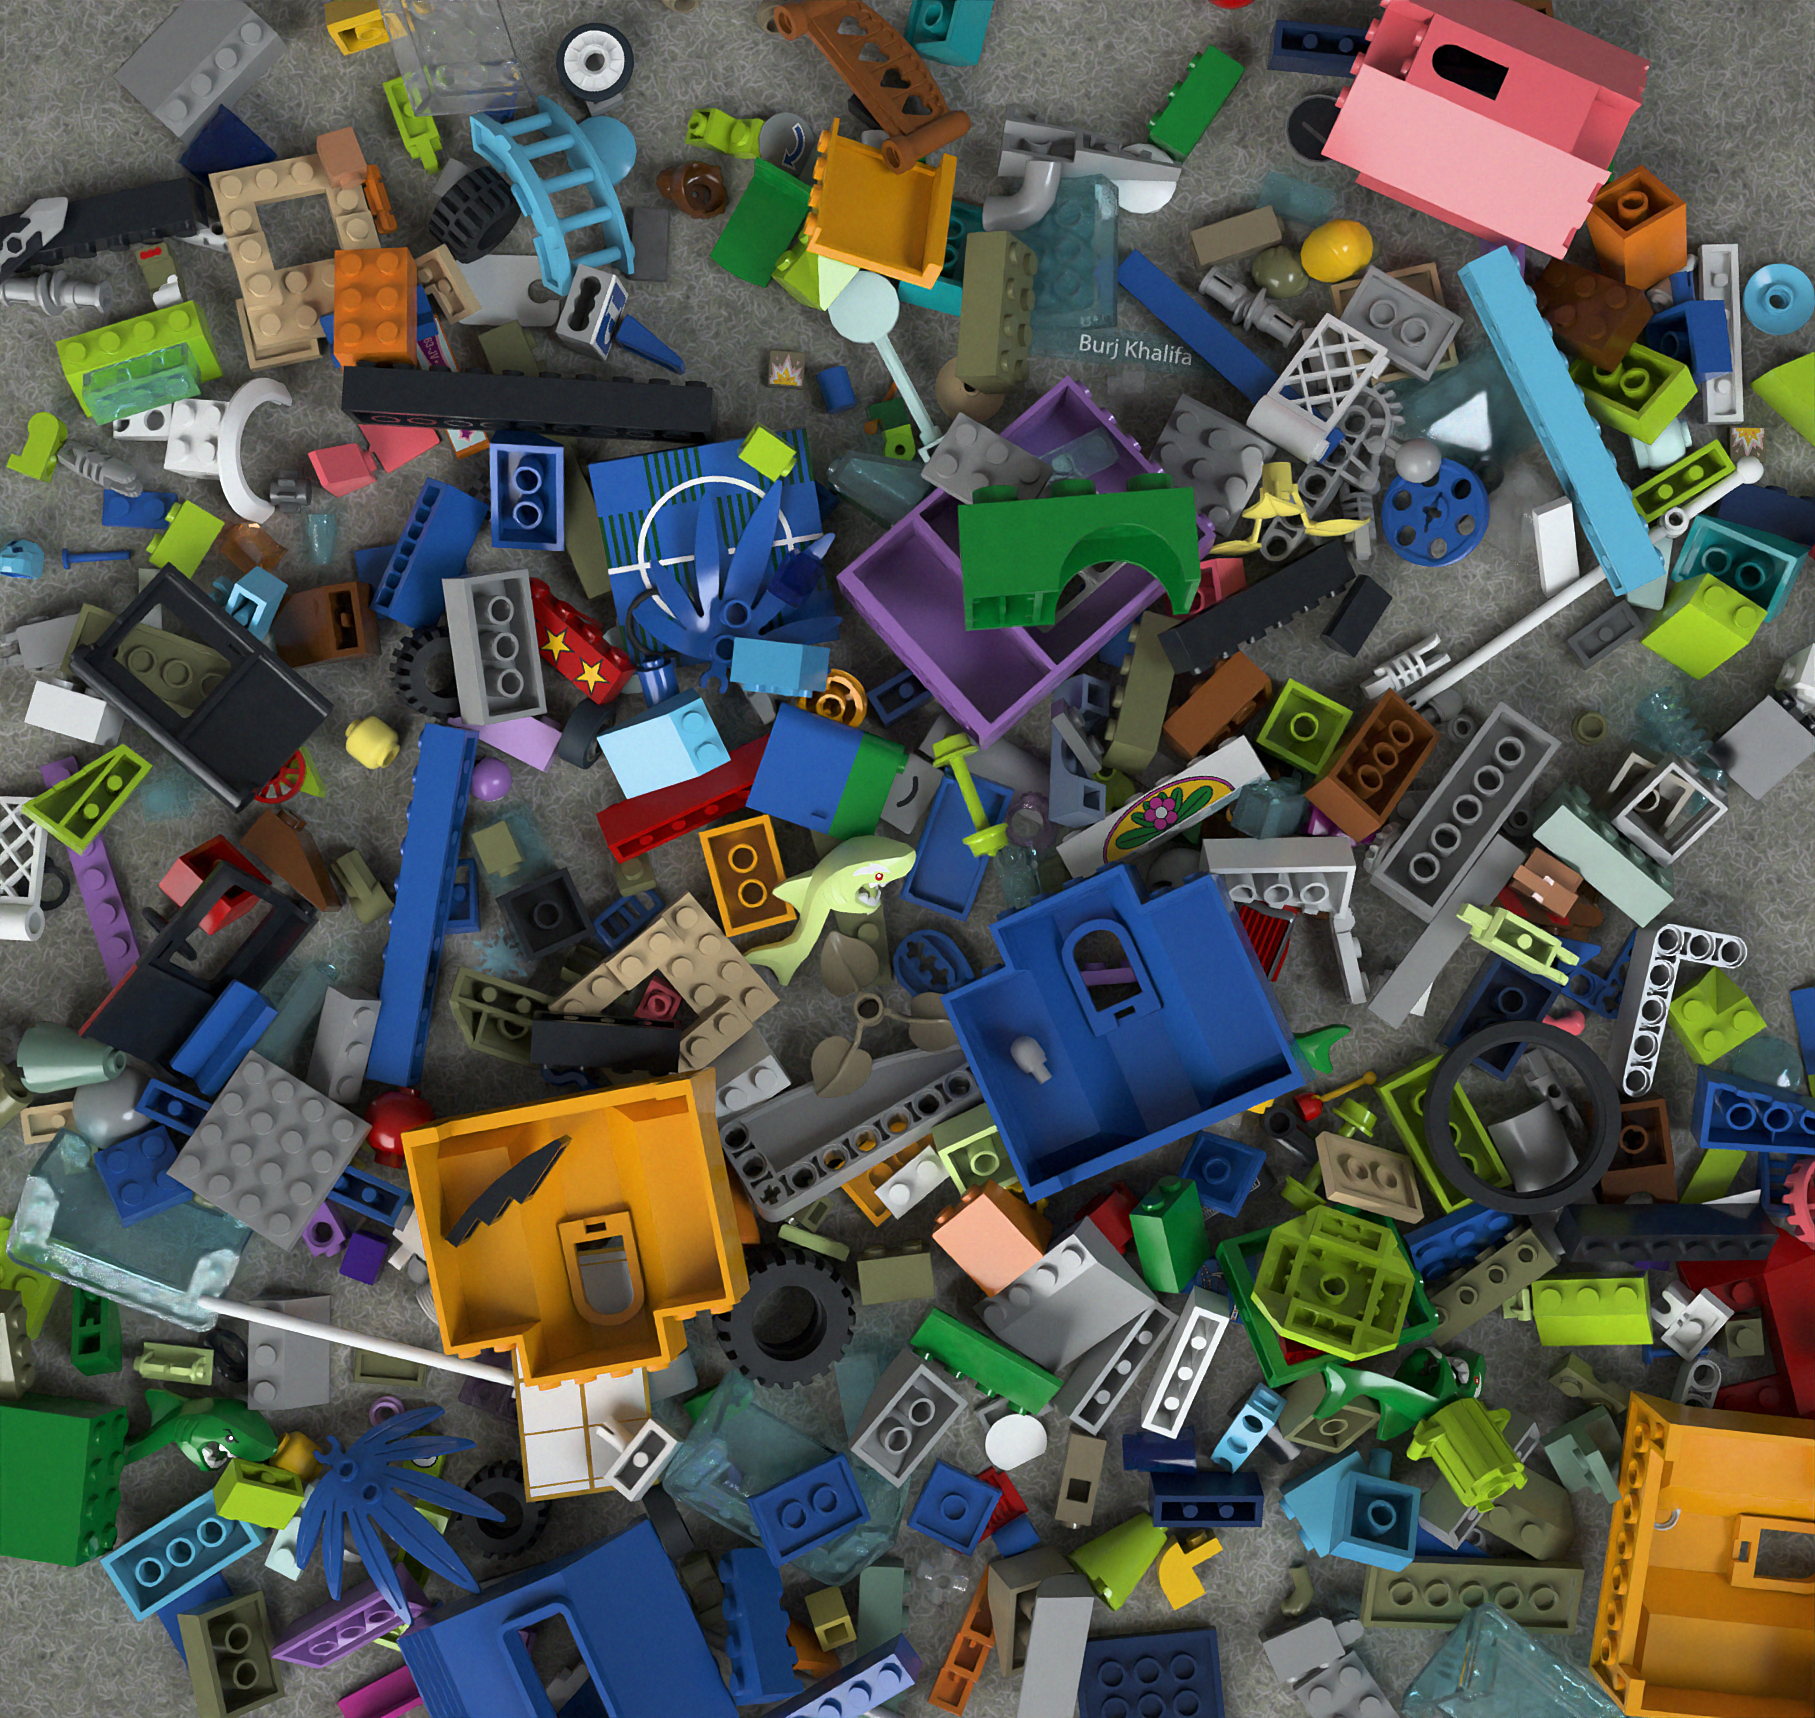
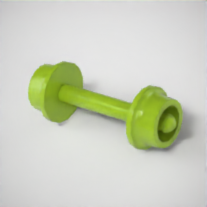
M966 732L956 735L946 733L943 740L932 745L935 755V761L932 764L934 768L951 764L977 831V833L962 839L963 844L970 847L975 858L986 854L995 858L999 849L1009 845L1006 835V829L1009 826L1006 822L990 827L964 760V758L976 753L979 749L977 745L971 744Z
M1348 1097L1338 1108L1333 1107L1331 1110L1344 1120L1336 1135L1350 1139L1356 1130L1372 1139L1374 1136L1372 1129L1378 1117L1368 1111L1367 1102H1360L1358 1104ZM1320 1160L1315 1163L1302 1184L1286 1175L1285 1179L1287 1182L1280 1195L1291 1202V1211H1299L1301 1209L1306 1212L1318 1205L1325 1206L1327 1204L1325 1200L1313 1193L1323 1179Z

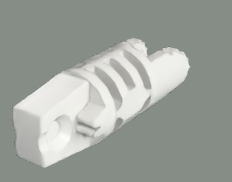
M1438 634L1430 635L1406 651L1374 668L1375 675L1359 685L1364 696L1368 699H1374L1389 687L1394 692H1398L1451 661L1445 652L1437 654L1425 662L1420 657V655L1440 643L1441 640Z

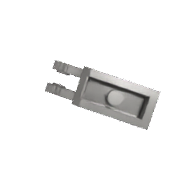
M1315 1608L1306 1612L1301 1617H1295L1258 1633V1636L1279 1683L1284 1681L1292 1683L1302 1679L1306 1672L1318 1666L1320 1668H1327L1336 1664L1339 1661V1657L1346 1654L1343 1646L1363 1637L1362 1635L1365 1634L1364 1630L1366 1629L1362 1626L1358 1614H1355L1354 1611H1345L1344 1614L1340 1613L1329 1618L1325 1611Z

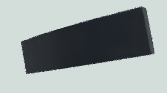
M564 1135L521 1160L498 1178L466 1210L445 1240L457 1248L469 1241L481 1222L488 1226L498 1222L513 1200L520 1204L531 1200L572 1138Z

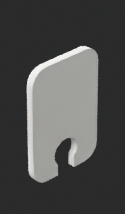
M487 254L469 264H462L456 260L458 267L482 309L458 321L461 324L502 326L518 319L522 327H550L558 320L560 314L559 300L535 303L529 297L528 290L530 285L536 280H542L538 256Z

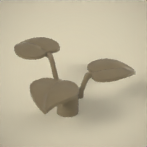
M836 931L829 933L822 948L820 957L821 979L826 989L836 997H847L854 990L856 991L858 998L855 1000L853 1008L859 1022L852 1044L842 1036H831L822 1040L815 1048L811 1059V1070L815 1093L820 1098L846 1096L858 1090L868 1080L872 1071V1058L866 1051L858 1049L865 1026L878 1025L884 1016L911 1023L909 1027L911 1041L918 1048L926 1052L943 1051L958 1040L940 999L943 994L926 992L915 996L910 1004L912 1016H907L890 1008H884L881 999L877 995L864 993L861 987L872 984L877 978L879 959L875 951L865 942Z

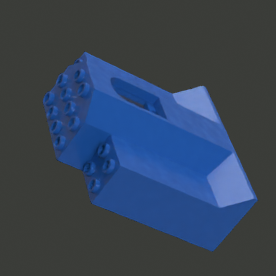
M1116 860L1104 864L1096 869L1098 875L1095 877L1083 878V876L1074 878L1062 885L1064 891L1058 894L1057 892L1050 894L1048 891L1029 900L1031 906L1028 908L1021 907L1017 909L1013 907L997 914L996 918L998 921L988 927L1004 964L998 963L982 970L983 978H965L949 985L950 993L940 997L1030 1204L1251 1107L1304 1086L1317 1078L1315 1071L1294 1038L1221 875L1210 874L1209 871L1204 872L1201 870L1183 878L1184 886L1176 889L1175 886L1171 888L1166 886L1148 894L1136 865L1124 864L1123 861L1117 863ZM1096 930H1108L1114 932L1120 939L1143 992L1098 1012L1075 961L1074 949L1080 939L1088 933ZM1132 1005L1134 1006L1136 1012L1117 1020L1114 1013ZM1020 1036L1034 1038L1045 1052L1044 1056L1047 1060L1043 1064L1052 1077L1041 1085L1032 1072L1026 1074L1024 1070L1021 1071L1011 1055V1045Z

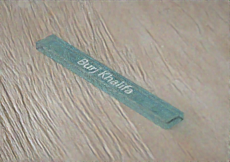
M1030 317L1032 342L1028 346L1027 355L1228 382L1179 337ZM1247 347L1270 369L1277 373L1279 351Z

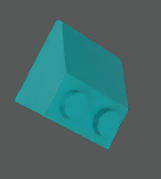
M913 0L903 37L920 58L954 67L978 65L994 0Z

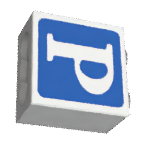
M582 264L578 265L556 329V334L569 350L606 362L628 298V293L618 277Z

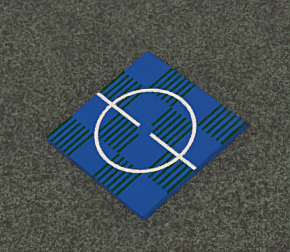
M805 426L773 431L794 446L796 453L793 457L797 461L785 478L780 475L777 479L782 481L777 527L766 570L751 606L752 610L777 575L799 553L823 536ZM747 436L588 462L623 650L628 654L629 661L637 669L643 666L642 661L649 657L634 647L628 638L625 621L628 608L634 599L646 590L657 587L649 565L651 559H656L668 570L698 609L699 617L703 615L695 577L694 543L699 507L702 496L705 493L710 494L716 523L719 549L718 599L722 598L727 572L737 543L757 505L774 483V481L738 457L737 450ZM826 554L790 602L759 629L758 634L760 636L777 627L798 620L836 616ZM660 594L650 596L641 602L637 608L660 614L676 623L683 630L686 629L669 610ZM633 618L634 632L641 644L650 650L658 652L674 650L654 638ZM838 625L826 633L802 643V645L840 640ZM686 654L664 659L671 660L673 668L711 662Z

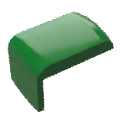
M757 157L754 162V176L709 256L734 276L751 284L766 288L773 278L771 274L777 268L775 266L776 261L784 252L788 251L811 209V206H808V200L812 187L784 170Z

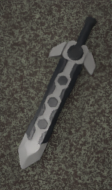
M66 197L38 199L5 230V233L0 237V285L28 259L35 256L63 229L69 202Z

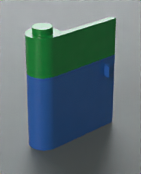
M781 702L746 807L844 841L853 837L874 835L896 773L903 774L909 754L904 752L905 745Z

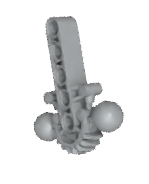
M1297 369L1292 376L1298 375ZM1303 369L1304 374L1311 373L1309 370ZM1351 376L1349 379L1350 386L1346 387L1341 379H1337L1336 386L1339 390L1334 393L1349 391L1353 386ZM1370 377L1335 425L1346 436L1336 447L1346 450L1345 458L1335 464L1328 462V457L1322 464L1313 459L1297 481L1298 493L1311 520L1319 522L1344 481L1368 495L1376 494L1380 489L1378 477L1381 467L1378 466L1379 460L1385 458L1386 455L1395 459V467L1398 474L1406 481L1412 483L1428 481L1438 472L1441 465V453L1435 443L1423 437L1412 438L1406 441L1394 434L1395 427L1405 424L1406 418L1404 415L1397 414L1403 409L1401 401L1392 402L1396 397L1395 391L1391 389L1383 393L1385 390L1384 382L1379 381L1371 388L1372 379ZM1317 380L1306 382L1309 397L1325 395L1318 390ZM1300 383L1291 384L1290 386L1302 396ZM1342 400L1336 401V402H1337V406H1339V404L1342 402ZM1330 402L1312 405L1327 419L1333 414ZM1357 417L1365 419L1366 423L1362 430L1358 432L1348 431V424L1352 419ZM1365 447L1369 455L1371 454L1370 464L1366 466L1358 460ZM1314 480H1325L1326 487L1322 493L1316 495L1309 493V486ZM1290 494V501L1288 502L1296 504L1292 494ZM1275 516L1260 542L1262 555L1272 565L1277 567L1296 558L1310 536L1304 532L1306 529L1304 523L1297 526L1291 525L1289 521L1290 516ZM1278 540L1286 541L1287 549L1283 555L1274 557L1270 554V549L1274 542Z

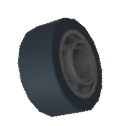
M589 697L581 701L571 714L562 732L558 747L560 758L581 769H589L603 752L596 735L614 727L616 719L614 708L606 704L597 705Z

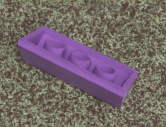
M400 1561L393 1565L413 1618L431 1609L430 1600L404 1564ZM372 1578L341 1594L340 1601L332 1599L290 1623L271 1649V1657L318 1669L334 1663L405 1622L385 1600Z

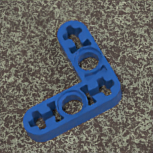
M1639 926L1629 933L1604 979L1581 966L1566 974L1569 978L1566 986H1559L1556 982L1545 976H1540L1561 988L1560 993L1595 1014L1607 1019H1617L1623 991H1619L1615 997V1002L1619 1004L1617 1009H1609L1606 1012V1004L1602 1002L1604 996L1611 997L1617 989L1610 986L1612 980L1618 986L1624 987L1625 981L1620 978L1618 970L1622 963L1630 962L1631 956L1628 955V952L1633 950ZM1662 933L1658 937V943L1662 939ZM1555 957L1553 966L1558 968L1559 958ZM1576 975H1583L1588 981V988L1581 995L1574 994L1570 989V981Z

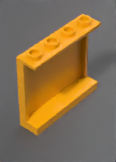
M834 117L829 131L822 130L817 145V151L822 152V156L817 158L812 178L818 181L817 185H813L808 200V206L813 207V212L808 213L803 234L809 235L806 251L932 289L944 265L957 157L944 153L937 167L916 161L912 169L897 175L886 165L881 149L837 135L840 118Z

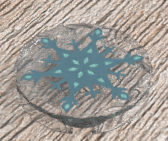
M506 923L491 924L480 929L470 939L465 951L466 968L520 986H524L532 978L537 966V960L524 964Z

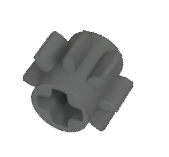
M281 469V478H272L270 482L271 503L273 505H280L279 510L283 511L284 514H301V506H309L311 504L312 485L310 479H302V472H299V470Z

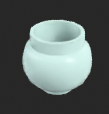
M1675 417L1651 446L1629 436L1638 470L1646 468L1655 471L1667 470L1686 457V448L1692 446L1685 418L1678 420Z

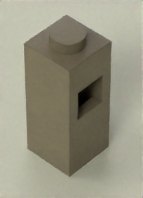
M1268 205L1190 231L1186 241L1196 271L1200 273L1211 269L1214 265L1228 264L1261 253L1267 248L1279 246L1283 239L1282 235L1285 234V228L1280 214H1274L1272 205Z
M1069 1427L1053 1508L1054 1518L1060 1520L1059 1524L1062 1526L1080 1529L1081 1525H1091L1107 1444L1106 1436L1103 1433L1097 1432L1096 1435H1093L1087 1430Z

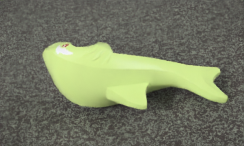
M859 836L843 841L828 853L814 869L792 876L774 887L772 894L792 904L800 913V919L792 935L783 941L754 947L743 953V957L749 964L768 966L774 970L779 983L787 986L800 963L807 958L816 943L830 909L847 913H867V915L876 911L881 905V891L878 889V885L884 887L890 881L905 876L915 863V850L906 843L881 836ZM860 887H863L870 892L869 899L867 893L859 894Z

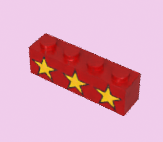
M529 577L539 654L597 705L615 701L637 669L629 661L628 654L622 649L610 645L602 638L603 633L597 627L585 623L576 615V609L572 605L556 598L550 592L548 584L543 580Z

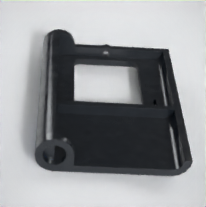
M169 561L95 643L89 645L82 643L69 656L71 661L70 671L235 814L244 810L324 722L334 707V704ZM157 604L165 605L226 658L232 666L224 679L197 709L186 718L179 715L114 657L116 648Z

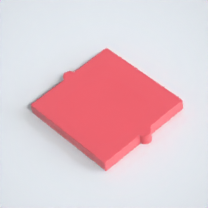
M358 424L370 444L369 450L372 453L375 452L387 474L441 443L434 429Z

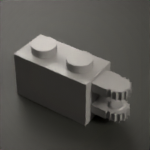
M82 608L61 612L62 617L49 620L48 616L31 618L26 620L27 625L15 628L16 632L0 635V647L19 644L21 654L9 655L0 659V668L24 665V670L34 673L59 668Z

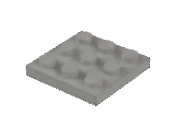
M1182 393L1147 461L1154 460L1166 474L1172 475L1173 488L1176 486L1179 488L1193 487L1195 512L1197 515L1200 513L1206 515L1215 526V531L1228 537L1262 476L1261 466L1270 462L1278 446L1249 427Z

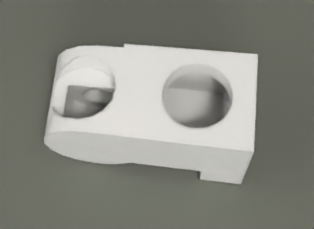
M148 404L114 408L113 438L122 441H168L174 405Z

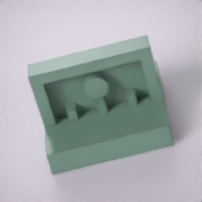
M1603 1404L1539 1438L1568 1495L1589 1485L1595 1495L1601 1492L1609 1505L1622 1499L1610 1473L1619 1469L1623 1441Z

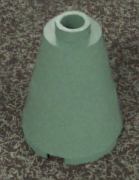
M51 1021L37 1022L38 1025L35 1028H28L24 1032L18 1047L17 1067H23L25 1078L20 1079L29 1091L36 1093H50L113 1080L119 1077L126 1066V1055L124 1052L89 1036L84 1039L79 1036L78 1030Z

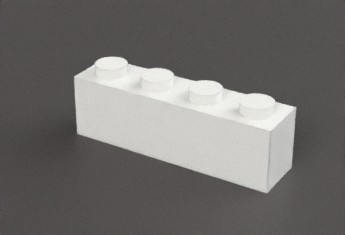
M1194 1285L1141 1404V1427L1176 1439L1229 1322L1228 1297Z

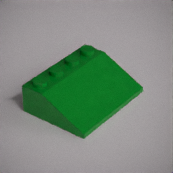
M929 1303L908 1340L911 1344L915 1345L912 1352L929 1362L932 1361L933 1357H936L946 1363L944 1371L960 1380L965 1375L977 1381L974 1388L991 1398H994L996 1393L1009 1399L1006 1406L1023 1416L1026 1415L1027 1411L1037 1415L1064 1383L1055 1374Z

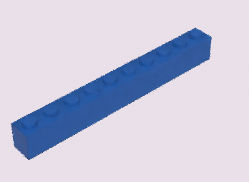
M425 723V727L419 736L418 747L421 751L419 763L415 767L412 776V782L415 787L413 799L410 801L406 812L409 823L407 835L403 838L400 848L403 859L401 871L397 874L394 884L397 895L395 906L389 914L391 931L389 942H387L383 950L384 973L377 986V996L382 1002L366 1065L367 1079L402 1087L412 1086L421 1082L446 934V924L449 916L480 731L440 723Z

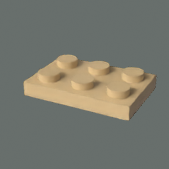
M1323 1131L1315 1138L1327 1199L1412 1224H1416L1424 1217L1410 1156Z

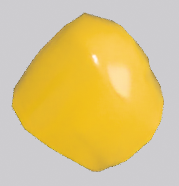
M1336 217L1314 229L1304 240L1301 250L1302 266L1310 277L1321 282L1336 283L1348 280L1368 265L1373 252L1372 237L1367 228L1360 222Z

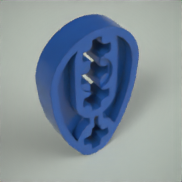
M924 929L909 934L901 941L894 955L895 975L899 983L913 997L926 992H936L945 995L950 993L949 985L965 978H974L967 960L950 937L936 930ZM912 940L915 944L922 941L925 945L922 949L923 954L927 957L932 954L935 955L937 958L934 962L935 967L938 970H942L945 967L949 971L946 975V979L949 982L943 986L941 983L931 984L932 973L929 970L921 972L918 969L921 961L916 956L911 959L907 957L906 953L909 951L907 943Z

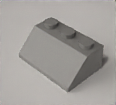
M259 1294L249 1300V1305L330 1325L331 1295ZM249 1320L248 1410H287L329 1403L330 1340Z

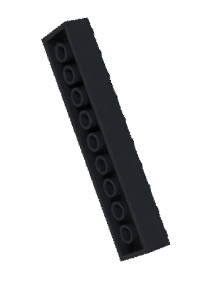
M357 361L355 366H344L341 410L357 424L495 432L496 430L527 431L549 436L702 444L716 441L718 400L713 387H707V383L702 381H686L685 386L671 385V381L659 378L649 379L648 384L634 383L633 378L625 376H614L612 381H597V376L589 374H577L575 379H561V375L554 372H540L539 377L524 376V372L518 370H503L502 375L488 374L486 369L466 368L465 373L451 372V368L439 365L429 366V371L414 370L415 366L404 363H394L392 368H378L377 363L369 361Z

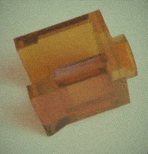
M256 522L234 525L226 535L227 541L220 549L245 574L249 573L256 566L270 573L288 551L285 547L278 544Z

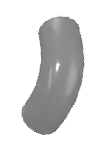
M1026 160L1025 178L1019 192L1010 196L988 195L986 197L983 207L984 230L986 232L1021 231L1040 221L1055 202L1060 183L1062 163Z

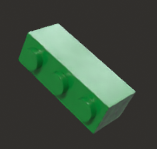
M1211 44L1204 54L1198 51L1186 69L1190 74L1185 82L1182 83L1178 80L1169 92L1166 99L1170 103L1165 111L1157 110L1146 127L1150 130L1147 142L1165 151L1171 159L1181 162L1183 165L1242 79L1246 68Z

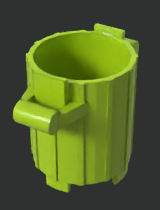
M1475 1397L1460 1399L1445 1406L1431 1416L1427 1422L1421 1419L1413 1432L1415 1437L1406 1451L1407 1456L1412 1460L1432 1457L1461 1503L1467 1507L1475 1506L1479 1513L1494 1509L1495 1506L1491 1502L1492 1499L1503 1494L1514 1484L1519 1490L1522 1489L1528 1480L1523 1472L1524 1464L1502 1434L1511 1418V1413L1505 1408L1488 1411L1483 1402L1478 1401Z

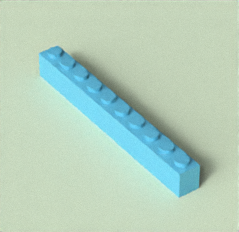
M1504 245L1467 263L1457 273L1567 498L1572 502V508L1615 596L1629 593L1666 574L1663 567L1665 564L1664 557L1661 551L1656 546H1653L1647 534L1649 532L1648 524L1641 514H1637L1632 504L1633 495L1631 489L1626 482L1621 481L1615 469L1617 467L1615 456L1608 448H1605L1600 438V426L1597 420L1589 415L1584 405V393L1577 383H1573L1569 375L1568 360L1562 351L1557 350L1552 340L1553 331L1547 319L1541 317L1536 307V295L1533 289L1525 284L1520 274L1521 266L1517 256L1513 252H1509L1507 246Z

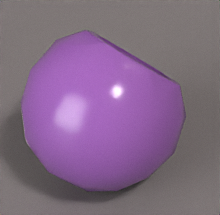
M496 757L483 758L473 769L470 786L471 793L484 802L502 799L509 792L513 781L510 769L505 762Z

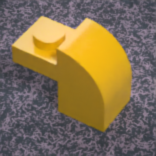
M1201 1529L1190 1534L1186 1538L1187 1544L1182 1547L1176 1536L1172 1535L1157 1555V1576L1174 1611L1206 1593L1193 1567L1223 1550L1213 1529L1208 1532Z

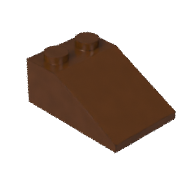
M267 808L239 842L322 912H339L343 905L312 834L304 828L308 822L293 810L288 812L283 808L280 810Z

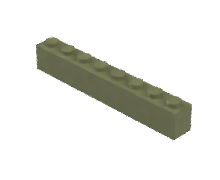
M518 319L478 335L494 375H502L503 370L522 371L524 376L539 377L540 372H549L544 360L537 361L532 351L538 345L530 327L523 329ZM541 435L564 445L565 545L588 599L595 603L613 595L594 493H592L587 481L590 479L588 463L585 458L578 460L573 447L579 445L577 437Z

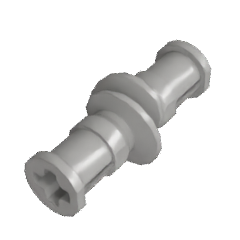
M1214 265L1203 279L1198 293L1201 295L1208 294L1222 303L1223 307L1229 311H1234L1231 320L1233 324L1238 325L1244 321L1243 327L1245 330H1249L1254 324L1263 333L1267 332L1283 343L1282 347L1288 350L1300 335L1305 322L1301 319L1297 322L1280 311V308L1276 305L1266 302L1264 300L1266 288L1263 287L1254 294L1242 283L1235 282L1221 273V268Z
M56 270L53 276L47 272H43L39 277L18 278L11 275L0 285V301L6 306H12L14 303H28L31 306H41L43 311L50 316L60 315L64 311L65 306L71 309L95 308L100 313H108L113 305V289L107 280H99L97 283L68 280L65 271Z

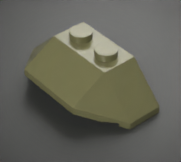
M459 966L448 1002L468 1049L533 1070L541 1069L538 1063H530L535 1010L550 1011L548 1005L556 998Z
M1525 1466L1523 1472L1528 1480L1523 1488L1519 1490L1514 1484L1493 1501L1495 1508L1485 1512L1477 1522V1525L1542 1561H1563L1577 1536L1567 1490Z

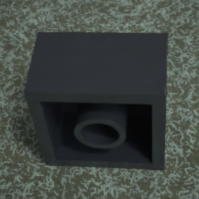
M567 867L495 898L524 964L535 961L596 933Z

